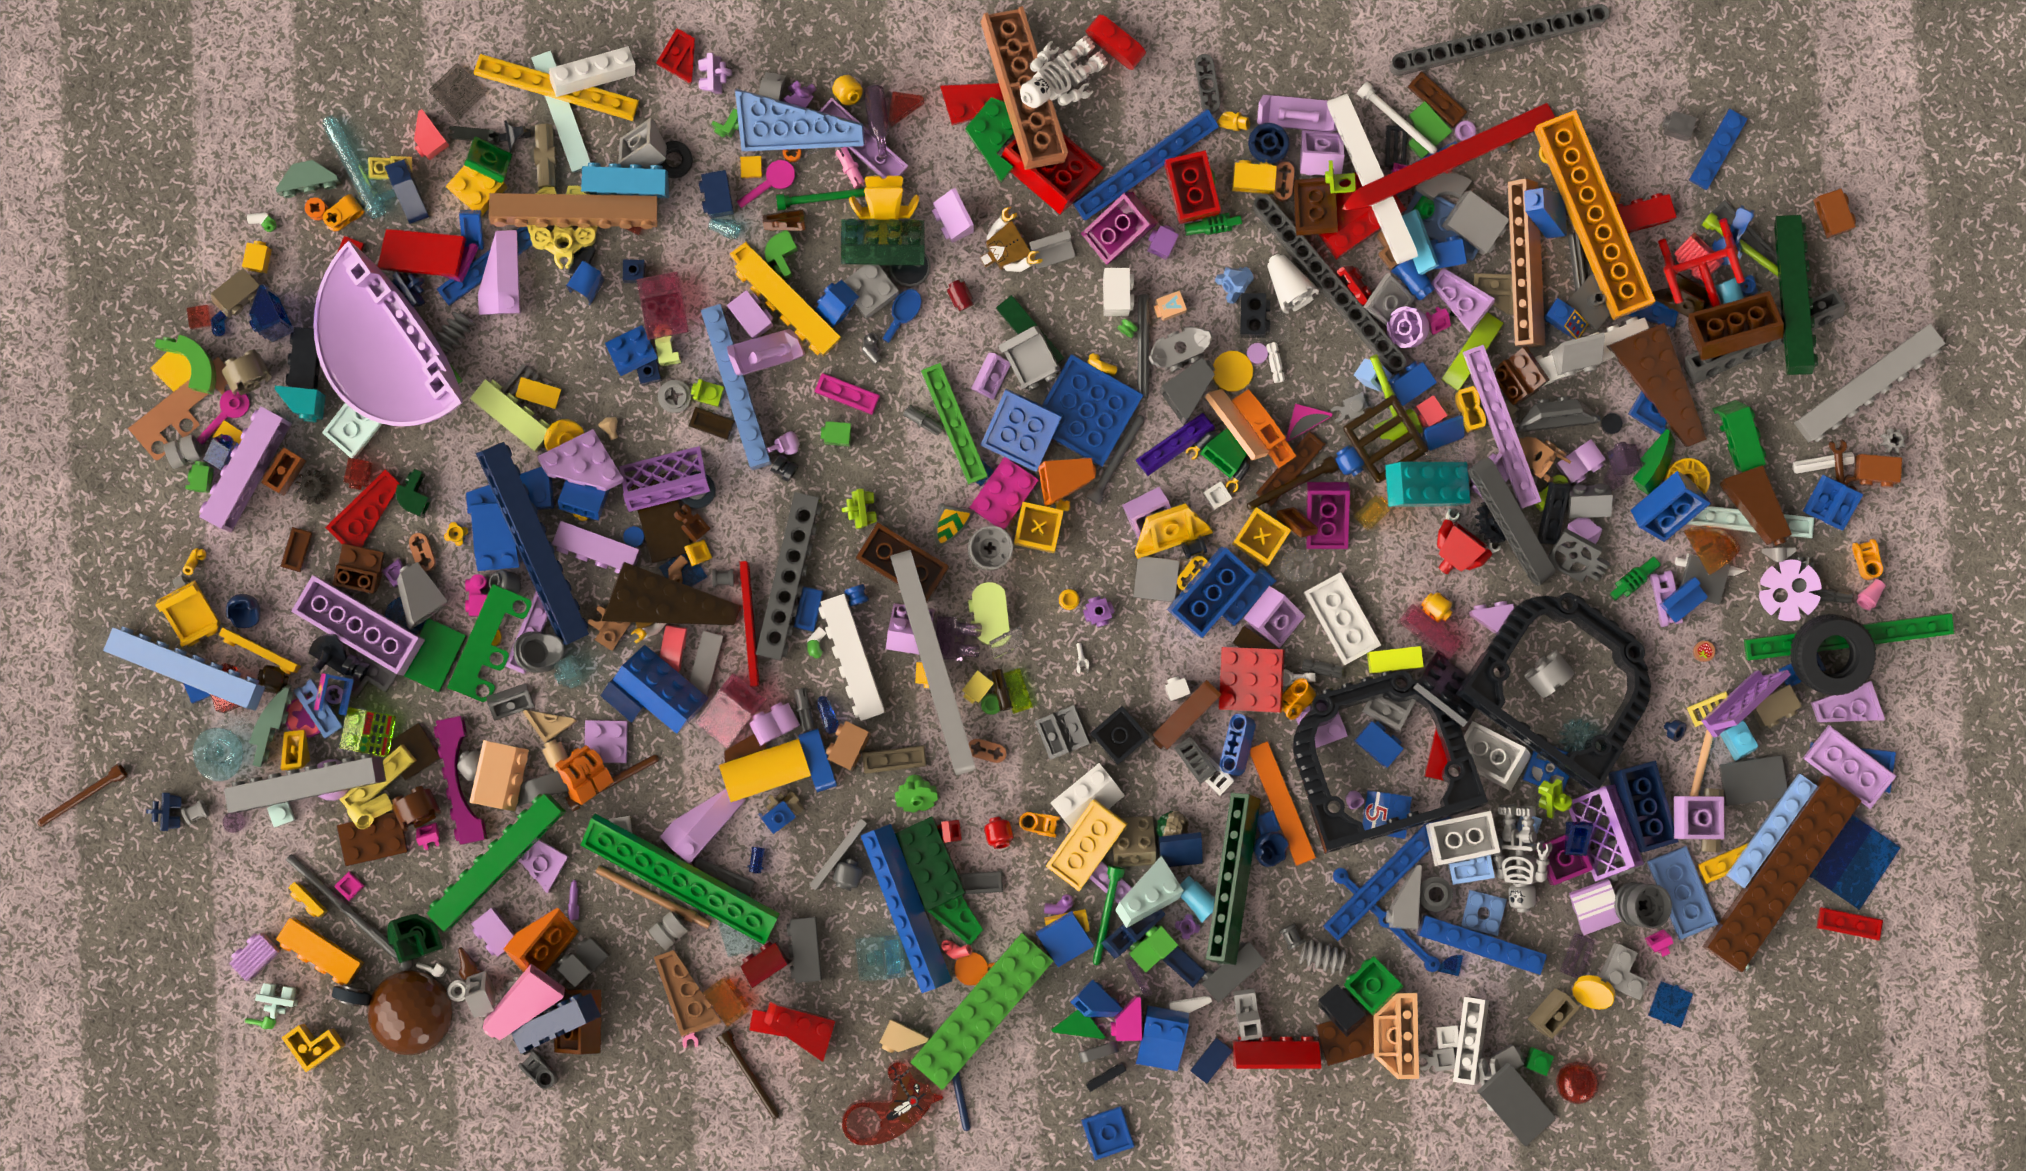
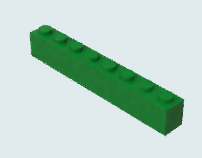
M539 794L532 801L533 805L528 810L524 809L517 816L518 821L514 825L509 824L502 832L504 835L499 840H493L488 845L489 850L484 855L480 854L473 861L474 865L470 869H465L458 876L460 880L455 885L453 883L444 890L445 895L441 899L437 898L429 906L431 909L426 914L443 932L450 931L566 813V810L550 794Z

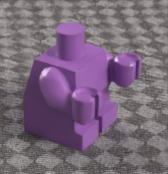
M797 80L788 87L792 96L787 95L781 101L806 108L813 98L812 93L817 89L813 84H810L807 88L805 86L801 88V84Z

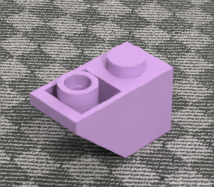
M1507 601L1494 603L1495 607L1487 608L1486 604L1474 606V610L1469 612L1470 617L1493 633L1498 632L1509 613L1514 609L1513 604L1507 605Z

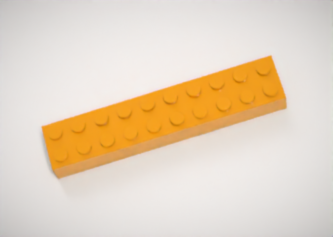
M1571 111L1537 125L1534 130L1598 286L1602 291V295L1605 294L1606 296L1605 302L1612 319L1616 320L1653 305L1655 302L1654 296L1577 111Z

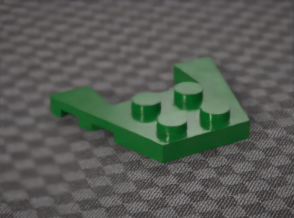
M991 97L968 124L965 131L986 159L987 164L992 168L997 179L1002 183L1013 170V166L1000 157L998 153L1014 135L1005 102Z

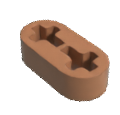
M1281 162L1276 168L1275 191L1273 194L1275 199L1281 202L1289 200L1293 192L1294 167L1289 162ZM1284 166L1290 171V173H1287L1286 180L1282 179L1283 173L1279 172ZM1282 184H1285V191H1288L1284 197H1281V193L1277 192V190L1281 189Z
M421 533L413 534L409 539V546L415 563L418 562L425 572L433 570L436 565V559L428 538ZM417 537L424 540L421 544L423 551H420L418 546H414V543L417 542ZM422 554H425L427 559H431L427 568L421 565V562H423Z
M973 739L969 742L972 756L975 758L1000 763L1006 757V750L1000 744L981 739ZM979 742L980 747L986 748V752L978 751L977 754H974L971 745ZM996 748H1000L1003 756L995 760L994 755L988 753V749L995 751Z

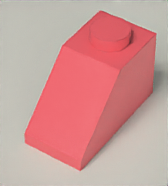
M422 109L419 110L414 141L418 146L415 149L422 158L426 155L431 160L449 147V144Z

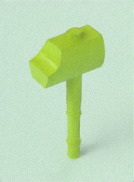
M1372 355L1370 360L1386 399L1395 394L1388 382L1378 355ZM1392 405L1389 408L1393 417L1374 425V430L1398 415ZM1411 408L1405 410L1419 434L1422 433L1423 430L1415 411ZM1403 422L1381 435L1380 438L1390 439L1393 442L1407 433L1408 430Z

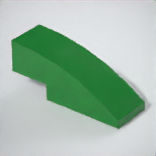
M1668 429L1661 434L1640 458L1643 467L1632 478L1637 488L1647 495L1660 485L1672 460L1676 441Z

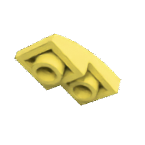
M369 157L368 179H389L384 166L405 158L412 171V157Z

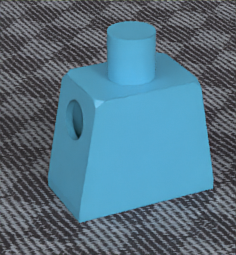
M1744 720L1736 726L1728 727L1720 734L1735 762L1758 748V744Z

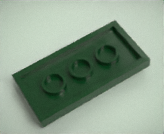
M931 816L895 833L927 911L966 894L934 817Z

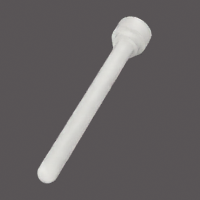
M1368 81L1357 92L1358 96L1367 101H1372L1431 154L1437 152L1436 146L1375 94L1374 86Z

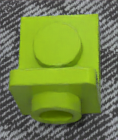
M698 379V382L692 386L691 395H694L693 399L697 402L719 407L724 387Z

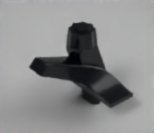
M506 120L504 121L506 133L499 134L500 142L507 141L509 153H511L512 147L518 139L531 137L529 128H525V126L512 127Z

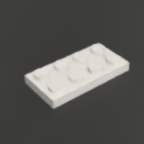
M1341 572L1304 592L1343 665L1381 646Z

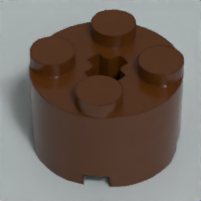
M418 786L411 790V794L405 797L401 795L392 800V809L403 831H408V826L411 825L414 828H418L436 818L435 813L441 814L431 789H424L423 786Z

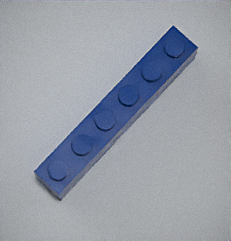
M1422 915L1416 934L1541 975L1547 956L1546 954Z

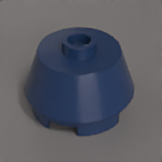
M1263 123L1257 126L1251 132L1248 140L1249 150L1253 157L1260 162H1267L1268 164L1283 159L1290 145L1286 131L1274 123Z

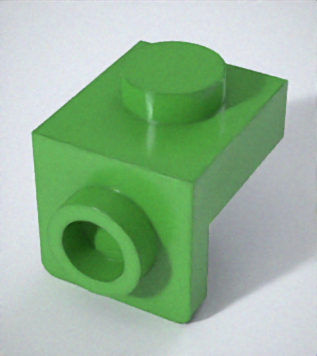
M733 108L724 126L715 121L711 123L715 129L714 133L723 138L726 135L732 138L735 130L739 131L737 109Z

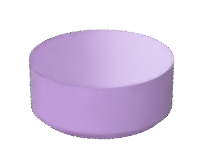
M1462 121L1455 128V136L1459 141H1464L1476 135V127L1470 121Z
M1254 343L1248 348L1246 356L1252 364L1259 365L1266 360L1268 351L1263 344Z

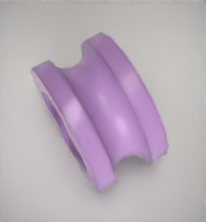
M337 685L329 686L326 689L325 699L332 704L341 703L343 689ZM335 689H338L337 693L340 697L339 699L335 698V701H333L330 692L331 690L335 691Z

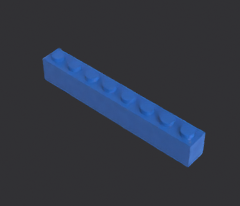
M889 824L861 835L921 993L952 982L892 825Z

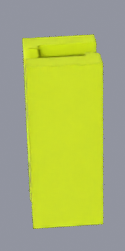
M1421 646L1367 653L1369 674L1424 667Z

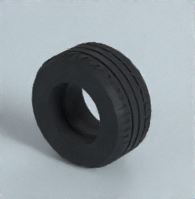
M1823 614L1814 617L1800 627V630L1797 631V634L1794 636L1795 638L1792 640L1790 660L1793 670L1796 672L1795 674L1806 686L1823 694L1838 696L1857 690L1870 678L1869 676L1872 674L1876 664V647L1869 631L1859 622L1842 615ZM1832 635H1839L1845 638L1849 645V659L1840 671L1827 674L1821 671L1817 664V650L1826 638Z

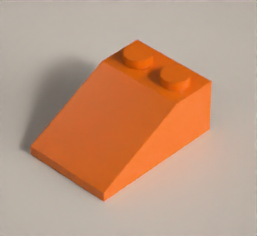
M556 908L518 931L503 950L522 972H525L529 965L532 964L545 973L576 936L578 930L559 908Z

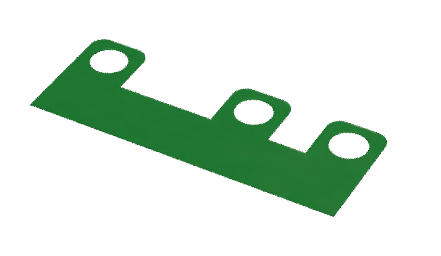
M492 584L447 686L448 689L483 703L487 701L486 697H479L476 694V687L480 684L487 685L489 688L487 696L493 694L495 686L493 683L478 678L482 664L498 671L504 669L509 653L491 644L504 614L508 613L520 619L526 618L532 605L530 599ZM522 600L525 602L526 610L523 613H516L513 610V603L515 601ZM499 652L503 655V662L500 665H494L490 662L492 653Z

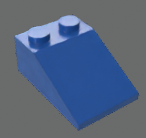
M498 503L471 504L477 571L519 568L522 557Z
M1147 1005L1142 1030V1041L1139 1044L1136 1064L1178 1071L1189 1026V1013Z

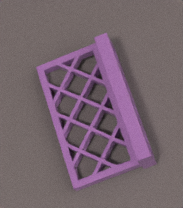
M700 446L619 466L620 474L624 480L622 483L623 496L629 512L710 492ZM695 454L698 456L693 463L686 460L689 456ZM675 460L677 463L673 468L666 465L669 461ZM682 464L689 466L684 473L678 471ZM649 466H657L652 473L646 471ZM662 469L668 471L664 478L658 476ZM694 469H696V470H698V471L701 472V473H699V474H695V475H691V476H690V473H691ZM632 470L637 471L632 478L625 474V472ZM642 474L648 476L644 483L637 481ZM674 474L680 476L679 479L669 481ZM653 480L660 482L659 484L649 486ZM633 485L640 487L639 489L628 491Z
M1759 670L1754 671L1701 722L1713 738L1718 737L1728 727L1738 725L1791 674L1788 670L1763 676Z
M1615 785L1604 786L1599 790L1572 800V807L1569 809V812L1593 868L1591 872L1595 882L1644 865ZM1599 794L1602 799L1600 808L1592 805L1594 797ZM1580 802L1586 805L1583 815L1576 812L1574 804ZM1590 808L1599 812L1595 822L1586 818ZM1602 815L1609 818L1608 828L1599 824ZM1584 822L1593 825L1590 835L1583 831ZM1597 828L1606 832L1602 842L1594 838ZM1610 834L1616 837L1617 844L1615 848L1606 844ZM1592 841L1601 845L1597 855L1591 853L1590 845ZM1604 848L1613 852L1610 861L1601 858ZM1617 854L1623 857L1626 866L1620 868L1614 865ZM1599 861L1608 865L1605 874L1599 875L1597 869Z

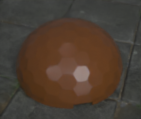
M414 970L401 971L384 979L374 990L367 1010L368 1024L377 1041L389 1051L402 1055L422 1054L434 1048L446 1036L452 1020V1003L445 987L431 975Z

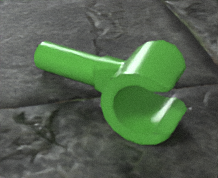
M265 1016L263 1021L246 1018L245 1023L258 1025L263 1029H273L276 1019H272L269 1016Z

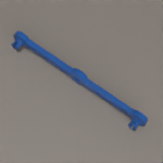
M1343 868L1336 869L1333 872L1334 881L1344 884L1355 894L1359 888L1348 878V872ZM1375 904L1370 911L1378 917L1380 926L1389 928V923L1385 924L1383 922L1387 912H1383ZM1389 928L1424 962V968L1427 971L1436 972L1439 969V960L1436 957L1429 956L1402 929Z

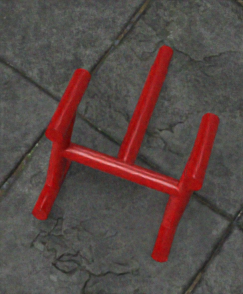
M1727 218L1719 220L1725 238V249L1675 265L1666 239L1658 241L1665 262L1663 270L1676 304L1683 302L1676 275L1679 272L1699 267L1712 307L1721 305L1707 263L1728 256L1737 283L1745 281L1737 255L1738 250Z

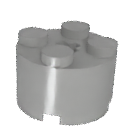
M1555 649L1547 658L1543 656L1535 662L1537 667L1529 669L1523 676L1542 698H1545L1555 692L1558 686H1563L1574 675V671Z

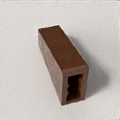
M1763 465L1726 478L1719 483L1723 491L1766 545L1774 543L1775 546L1787 542L1786 538L1792 535Z
M1205 680L1152 734L1155 738L1152 742L1159 749L1164 747L1168 750L1222 694Z

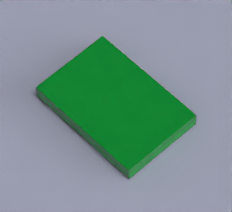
M428 618L419 635L425 641L404 676L440 692L466 639V635Z

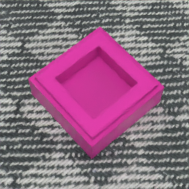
M348 871L334 887L348 901H351L365 885Z

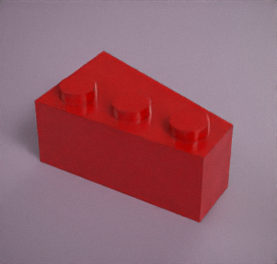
M770 1002L764 1022L823 1062L835 1021L826 1016Z

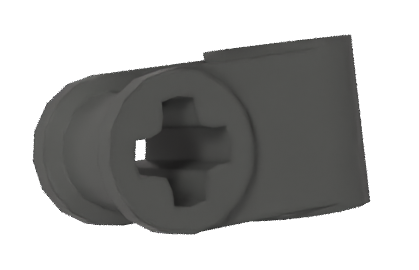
M535 1050L531 1051V1055L523 1063L520 1062L518 1064V1067L540 1088H551L558 1081L557 1073ZM544 1073L550 1074L552 1078L548 1085L542 1080Z

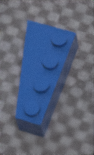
M542 466L521 473L520 479L529 490L528 497L537 510L554 508L552 477L547 476ZM490 485L466 493L467 513L471 515V504L497 502Z

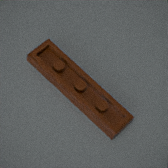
M1309 431L1294 448L1293 452L1296 457L1279 469L1277 468L1255 494L1260 497L1297 478L1326 444ZM1280 496L1270 500L1267 504L1272 507Z

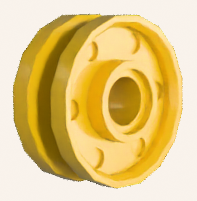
M1684 458L1672 463L1663 478L1664 482L1678 471L1683 475L1689 476L1703 494L1708 491L1710 485V474L1706 466L1693 458Z

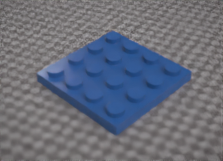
M1071 354L1042 406L1063 415L1052 440L1084 458H1092L1093 463L1103 467L1141 401L1143 394Z

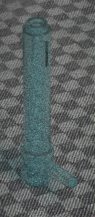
M333 115L324 118L322 126L359 195L358 199L361 205L365 206L364 210L367 216H370L371 219L383 216L386 213L384 201L396 197L394 189L379 194L377 189L372 186L338 119L334 118Z

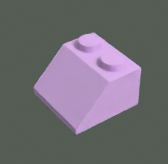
M1302 130L1300 174L1325 175V171H1329V160H1333L1334 174H1342L1344 143L1340 134L1336 132Z
M956 188L951 189L933 203L934 209L932 213L936 221H941L943 225L941 231L946 240L950 239L951 243L974 233V224Z
M1160 487L1122 505L1138 540L1147 516L1171 508L1168 499Z
M1269 586L1244 619L1256 631L1280 648L1305 615L1285 595Z

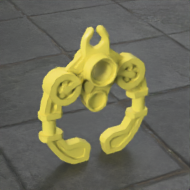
M578 185L567 187L566 194L590 195L583 193ZM543 187L535 194H556L554 187ZM536 225L526 226L528 227L532 245L536 249H546L552 253L555 263L560 269L564 267L560 262L561 258L566 257L568 259L565 265L568 269L573 264L574 254L583 246H592L595 243L598 226H590L589 228L578 227L574 231L571 226L560 228L555 225L552 232L544 227H537ZM562 242H567L569 244L566 248H560L558 246Z

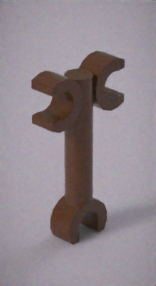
M1842 439L1840 440V447L1835 448V443L1830 441L1829 448L1834 452L1836 481L1848 486V483L1856 480L1853 475L1844 477L1843 452L1847 448V443Z

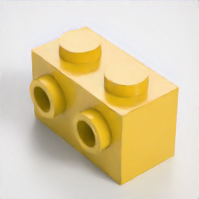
M1240 160L1239 163L1235 162L1232 191L1273 194L1275 191L1277 166L1267 162L1251 164L1249 160Z

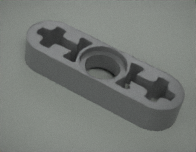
M1201 54L1195 61L1201 108L1203 111L1208 109L1211 114H1214L1220 107L1214 61L1210 55ZM1202 59L1210 63L1207 65V73L1212 72V75L1204 74L1200 76V74L1204 73L1203 66H1199ZM1205 79H1210L1213 82V87L1209 90L1202 87L1201 83ZM1203 94H1211L1212 102H1216L1213 109L1205 106L1208 103V95L1203 96Z

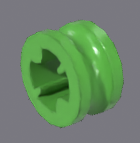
M1123 319L1122 325L1117 327L1120 332L1130 338H1133V332L1138 330L1133 323L1126 319Z

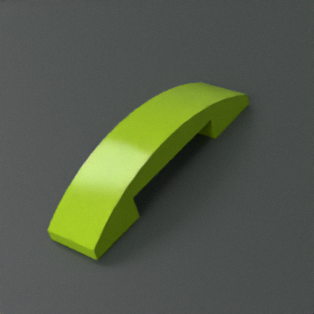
M1487 312L1441 380L1459 391L1470 375L1463 352L1484 345L1485 350H1487L1503 322Z

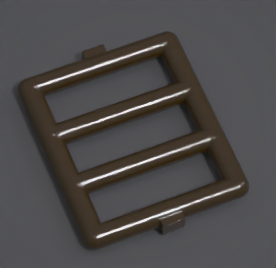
M1391 395L1373 408L1371 406L1363 410L1364 413L1343 427V431L1364 461L1366 468L1376 483L1386 480V470L1379 473L1374 463L1411 439L1414 440L1418 449L1398 462H1413L1428 452L1427 445L1396 395ZM1392 405L1398 415L1359 440L1353 430ZM1403 422L1408 432L1369 457L1364 446Z

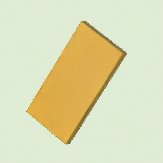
M1093 799L1046 867L1080 891L1128 823L1096 799Z

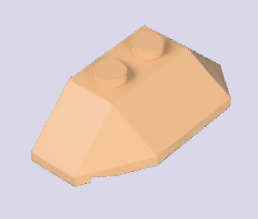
M1396 993L1373 1016L1374 1057L1397 1079H1419L1417 993Z

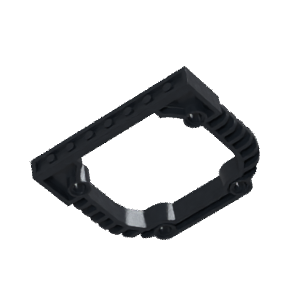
M1564 593L1558 597H1533L1518 604L1509 613L1486 651L1480 655L1456 695L1590 792L1599 790L1623 752L1624 744L1645 712L1651 697V680L1647 672L1648 667L1643 660L1645 648L1636 640V637L1619 628L1618 623L1605 618L1597 608L1590 607L1582 597L1572 593ZM1562 600L1567 603V609L1562 606ZM1542 615H1546L1558 623L1571 621L1612 651L1614 663L1627 676V691L1622 704L1604 733L1589 738L1585 742L1584 750L1563 754L1548 743L1546 737L1534 733L1530 730L1531 727L1528 724L1519 722L1501 709L1506 702L1502 681L1507 680L1510 676V667L1507 664V660L1529 625ZM1629 649L1633 651L1634 658L1630 656ZM1494 668L1499 670V677L1494 674ZM1596 741L1601 745L1600 751L1596 748Z
M1390 670L1381 673V677L1373 679V676L1361 679V683L1353 685V682L1341 685V689L1338 690L1329 688L1321 691V695L1314 698L1310 711L1303 717L1295 731L1293 754L1325 854L1483 807L1488 803L1460 724L1416 691L1413 687L1418 680H1413L1408 672L1398 671L1393 673ZM1396 680H1404L1406 687H1399L1396 684ZM1385 696L1398 702L1414 699L1428 710L1434 720L1448 762L1442 769V778L1448 784L1440 800L1441 808L1419 814V811L1411 812L1406 815L1407 818L1399 820L1398 817L1387 820V824L1364 830L1362 822L1355 820L1344 812L1345 804L1343 800L1330 794L1316 753L1315 736L1317 729L1332 722L1338 710ZM1324 703L1327 710L1319 711L1316 704ZM1452 767L1457 769L1459 775L1456 777L1451 776L1448 769ZM1336 804L1339 811L1337 813L1330 812L1328 805Z

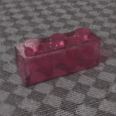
M1414 604L1409 605L1397 621L1435 652H1438L1447 659H1450L1462 644L1461 640Z

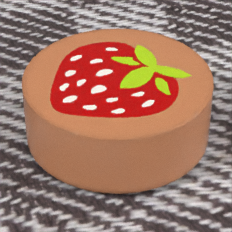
M1700 641L1695 644L1693 655L1700 662L1710 661L1715 655V647L1708 641Z

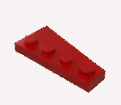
M999 83L940 86L952 126L973 120L991 97L1004 102Z
M385 469L325 528L341 544L345 543L362 547L395 495L397 485L401 484Z

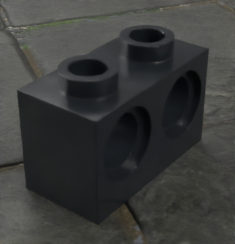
M1241 293V338H1266V332H1270V320H1266V312H1270L1271 302L1270 299H1267L1266 293ZM1253 301H1259L1262 304L1258 310L1250 308V304ZM1254 321L1261 323L1260 329L1256 331L1250 329V324Z

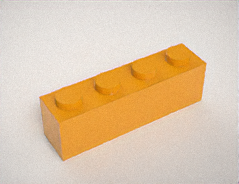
M294 917L289 918L276 938L280 942V947L289 952L293 950L298 953L297 957L306 963L312 962L316 965L315 969L323 974L329 973L333 976L332 980L342 986L344 984H351L364 964L362 960Z

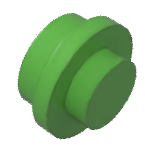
M988 694L981 701V708L986 714L994 715L1000 711L995 694Z

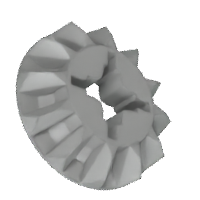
M670 380L660 387L658 401L664 410L670 413H680L687 409L691 402V392L682 381ZM672 388L676 394L681 395V397H678L677 405L672 399H667L672 396Z

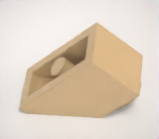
M891 1019L879 1043L883 1044L882 1049L893 1053L894 1050L900 1052L926 1043L929 1037Z

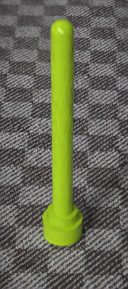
M1711 212L1701 226L1707 230H1715L1723 236L1719 220L1717 219L1718 216ZM1741 239L1742 251L1778 277L1777 265Z

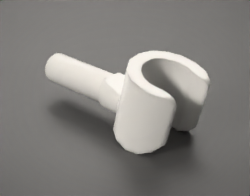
M1078 643L1076 644L1079 656L1077 672L1080 674V667L1084 666L1087 668L1088 673L1089 661L1084 657L1082 644Z
M419 962L416 964V967L430 972L435 977H443L447 971V968L439 963L434 968Z

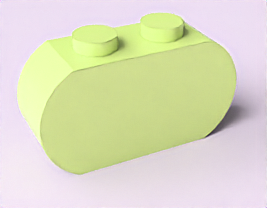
M982 583L974 589L972 600H968L969 612H974L975 620L971 621L972 633H976L978 640L985 645H1000L1010 635L1005 590L996 583Z

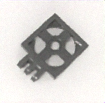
M1567 528L1548 555L1555 569L1581 583L1586 575L1600 581L1602 575L1610 566L1608 561L1599 557L1603 549L1602 547ZM1570 541L1577 542L1575 546L1571 547L1563 544ZM1584 547L1590 551L1591 559L1583 555L1582 550ZM1556 551L1566 556L1563 564L1556 560ZM1576 552L1578 557L1572 558L1570 553ZM1579 562L1586 567L1584 570L1575 571L1571 566L1573 563Z

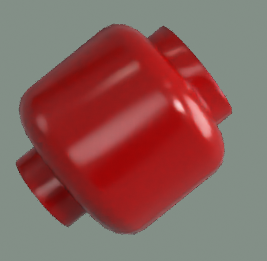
M1000 816L989 819V823L984 827L987 843L993 846L994 849L1008 847L1014 838L1010 822L1002 819Z

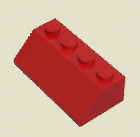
M1238 1036V1040H1233V1066L1236 1069H1321L1319 1041L1314 1040V1036H1301V1040H1293V1036H1280V1040H1272L1271 1036H1262L1259 1040L1242 1041L1241 1037Z

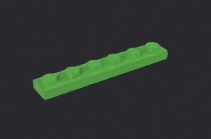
M941 363L921 370L968 485L988 478Z

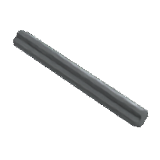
M1147 294L1138 296L1137 391L1143 394V397L1149 394V295Z

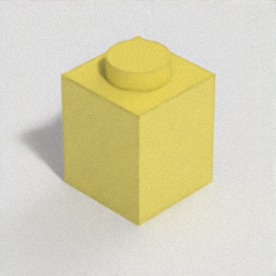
M977 670L962 691L965 693L963 697L972 704L975 701L979 704L994 683Z

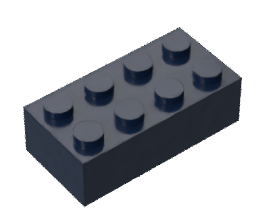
M1656 760L1616 770L1608 774L1611 785L1616 786L1640 853L1679 842L1678 839H1674V823Z

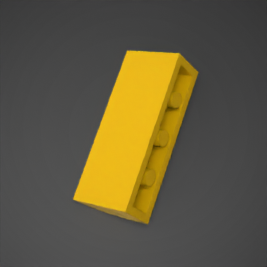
M799 739L719 765L730 802L811 776Z

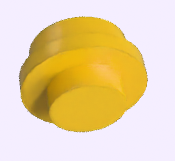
M1072 589L1064 590L1059 596V604L1066 610L1075 609L1080 601L1078 593Z

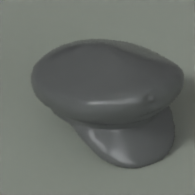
M537 631L526 632L520 635L514 643V658L517 664L528 672H548L563 657L564 643L555 635Z

